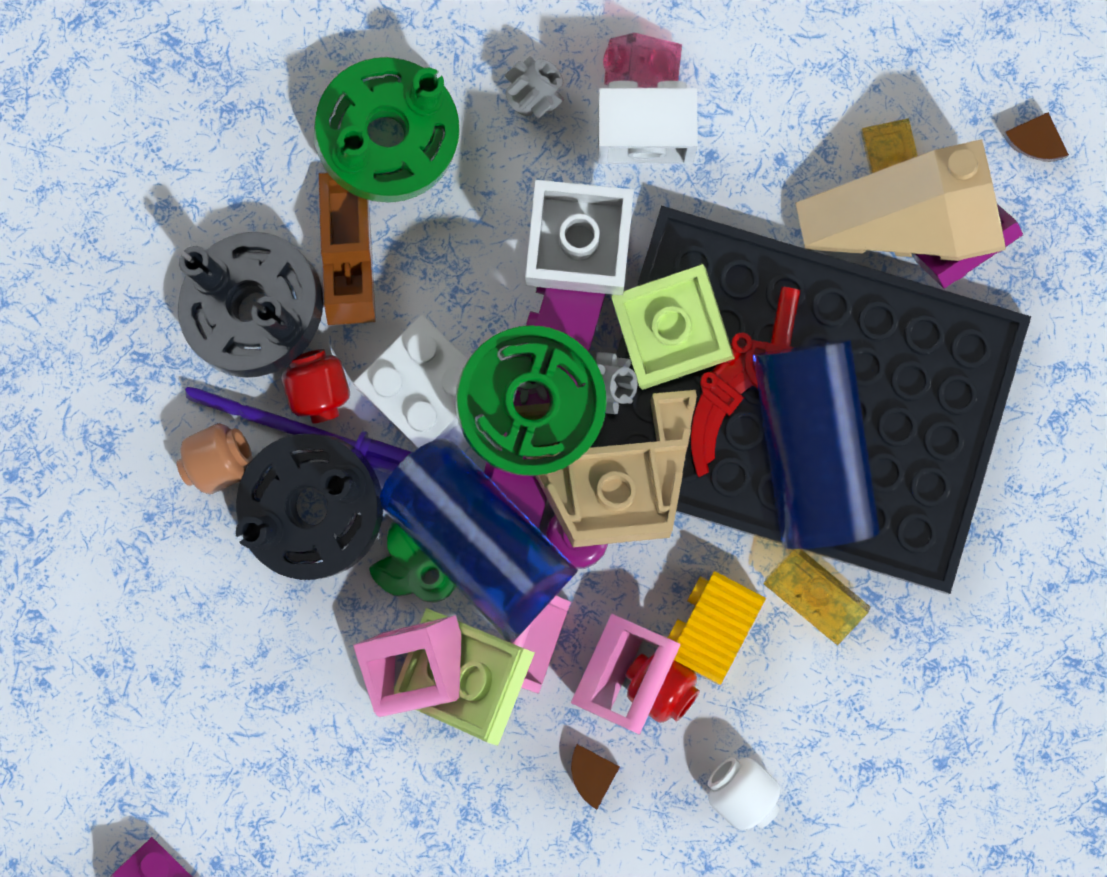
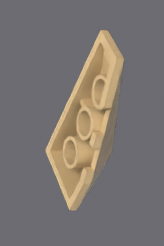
M982 139L927 152L795 203L804 246L808 250L861 254L866 250L895 252L896 256L912 257V254L938 255L942 260L955 261L1006 250L993 182Z

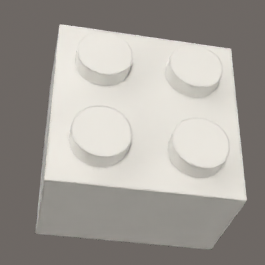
M613 81L609 83V88H599L598 164L694 163L698 147L697 88H686V82L662 81L657 83V88H638V83L634 81Z
M535 180L525 274L526 286L623 295L634 189Z
M421 315L353 384L425 457L458 424L455 408L456 387L461 371L468 359L424 315Z

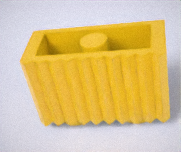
M716 571L712 572L709 580L700 576L687 599V602L695 605L687 622L685 623L677 619L667 637L681 644L674 660L690 668L705 679L721 685L766 598Z

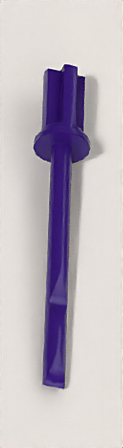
M185 388L186 398L192 402L228 414L241 416L249 421L291 435L316 433L333 436L356 448L367 459L374 470L407 481L414 474L419 454L369 438L366 431H362L357 441L256 407L241 405L237 401L198 388Z

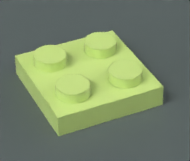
M703 264L623 291V295H611L638 384L642 390L735 359L706 268Z

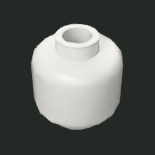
M731 757L720 764L708 780V787L710 788L708 799L710 805L738 830H747L756 825L759 828H763L772 822L779 812L780 807L777 805L781 793L780 785L774 777L752 758L743 757L737 760Z

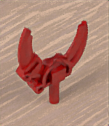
M781 287L771 343L752 340L748 334L738 333L732 338L730 344L735 359L717 364L711 372L702 375L700 379L702 395L695 410L691 430L692 457L698 478L709 472L707 464L715 459L716 439L724 416L726 414L730 416L744 399L741 394L752 385L769 395H785L795 391L805 406L811 422L814 449H819L820 454H829L835 437L833 430L837 428L838 414L834 412V409L837 408L835 391L830 389L832 382L824 370L821 372L818 369L820 365L811 360L810 351L790 347L800 290Z

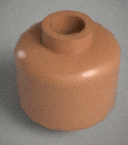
M217 423L182 441L180 448L181 459L177 460V469L186 485H194L201 492L211 495L240 482L253 457L250 446L239 429L234 428L231 430L228 426Z

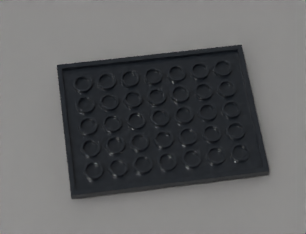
M661 205L637 286L703 264L706 268L730 344L732 338L738 333H746L752 340L771 343L781 287L800 290L790 347L810 351L811 360L820 365L818 369L821 372L824 370L832 382L830 389L835 391L837 408L834 409V412L838 414L837 428L833 430L835 437L828 455L820 454L819 449H814L813 431L808 413L795 391L785 395H769L752 385L741 394L744 399L730 416L727 414L724 416L716 439L715 459L707 464L709 472L699 478L693 463L690 432L676 512L944 594H951L1031 316ZM622 333L616 356L617 358L631 360ZM631 362L629 368L634 371L633 364ZM716 365L643 390L638 384L631 404L619 403L618 414L605 413L599 435L590 448L657 442L650 403L652 394L696 390L697 398L693 411V422L695 410L702 395L700 379L704 373L711 372Z

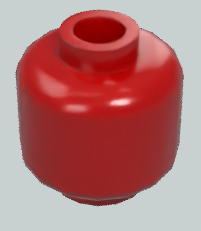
M325 349L302 353L281 374V382L291 412L299 417L310 416L312 424L338 417L340 415L338 407L344 405L350 398V389L340 359L334 355H326Z
M643 653L640 654L625 674V677L631 681L627 689V697L632 703L655 653L650 657ZM673 660L648 716L659 723H664L671 718L676 722L679 721L690 709L700 693L695 687L697 683L696 673Z

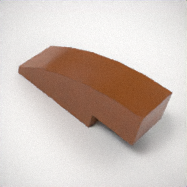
M319 173L321 256L327 324L340 325L376 322L369 200L348 192L336 183L328 173Z

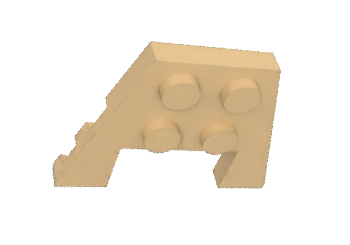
M696 390L652 394L650 403L657 442L589 448L581 458L566 468L536 476L572 547L670 538L673 531L683 476V466L696 404ZM550 403L514 407L523 418L538 420L547 413ZM558 442L553 443V444H550V445L534 446V447H548V446H553V445L558 444ZM547 454V455L538 456V457H526V458H527V459H540V458H544V457H553V456H556L557 454H554V455H548V454Z

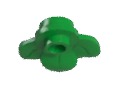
M448 519L438 522L429 532L413 520H393L387 533V548L391 556L379 560L370 566L369 571L373 580L384 591L393 596L399 597L415 594L420 600L429 603L440 602L448 598L457 584V572L454 563L462 548L461 538L457 529ZM431 570H438L439 579L434 584H425V575Z

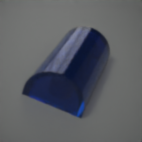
M851 339L753 354L782 547L786 549L828 547L861 541L880 534Z
M437 439L413 451L393 470L381 490L380 501L383 510L508 642L513 643L579 571L451 440Z

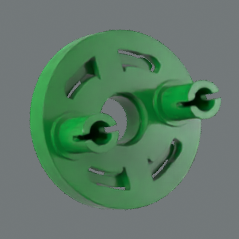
M379 57L363 60L349 66L329 83L317 107L314 123V141L322 165L336 183L360 198L390 203L417 197L439 182L450 167L459 140L457 109L449 91L444 86L443 76L437 78L439 71L430 67L423 68L404 59ZM385 74L397 75L401 78V82H398V78L392 75H388L383 78H374L364 82L362 81L363 79L369 77L383 76ZM344 94V97H343L342 100L340 101V103H339V105H338V107H337V109H336V111H335V115L332 117L331 122L329 123V119H330V117H331L332 114H333L334 108H335V106H336L338 100H339L340 97ZM382 117L392 118L403 128L404 139L393 147L380 146L369 137L368 126L370 123ZM435 126H441V127H443L444 133H445L444 139L442 140V138H443V131H442V129H441V128H436L431 145L429 146V148H428V150H427L426 152H423L422 150H425V148L427 147V145L429 144V142H430V140H431V137H432L433 131H434V127H435ZM398 169L400 170L399 172L393 174L376 175L375 179L373 177L374 173H387L396 171Z
M519 326L494 335L481 344L469 357L461 371L456 387V415L466 441L488 464L515 475H544L571 465L581 458L592 446L599 435L605 418L606 389L602 374L595 360L574 338L549 327ZM506 347L500 352L502 358L517 354H530L532 361H530V357L525 356L512 357L501 361L498 357V351ZM557 365H560L563 368H565L573 376L578 385L584 383V386L578 388L574 381L571 379V377L562 369L557 367ZM534 381L540 383L549 393V409L538 420L525 419L515 410L513 404L514 392L523 382ZM482 414L483 417L477 419V425L482 432H484L494 444L501 448V451L494 447L486 439V437L477 429L475 424L476 416ZM556 442H560L559 444H556V445H553V446H548V447H534V446L550 445V444H553V443H556ZM547 454H548V455L557 454L556 456H553V457H544V458H540V459H523V456H524V457H538V456H543V455H547Z

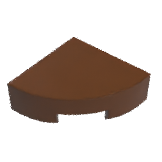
M1049 112L1014 127L1003 134L1007 143L1015 151L1032 159L1043 162H1055L1069 156Z
M576 744L571 761L573 781L581 797L597 810L620 766Z

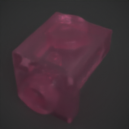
M635 32L611 38L603 57L605 69L604 84L609 86V83L613 81H634L638 83V87L657 88V83L678 81L682 44Z

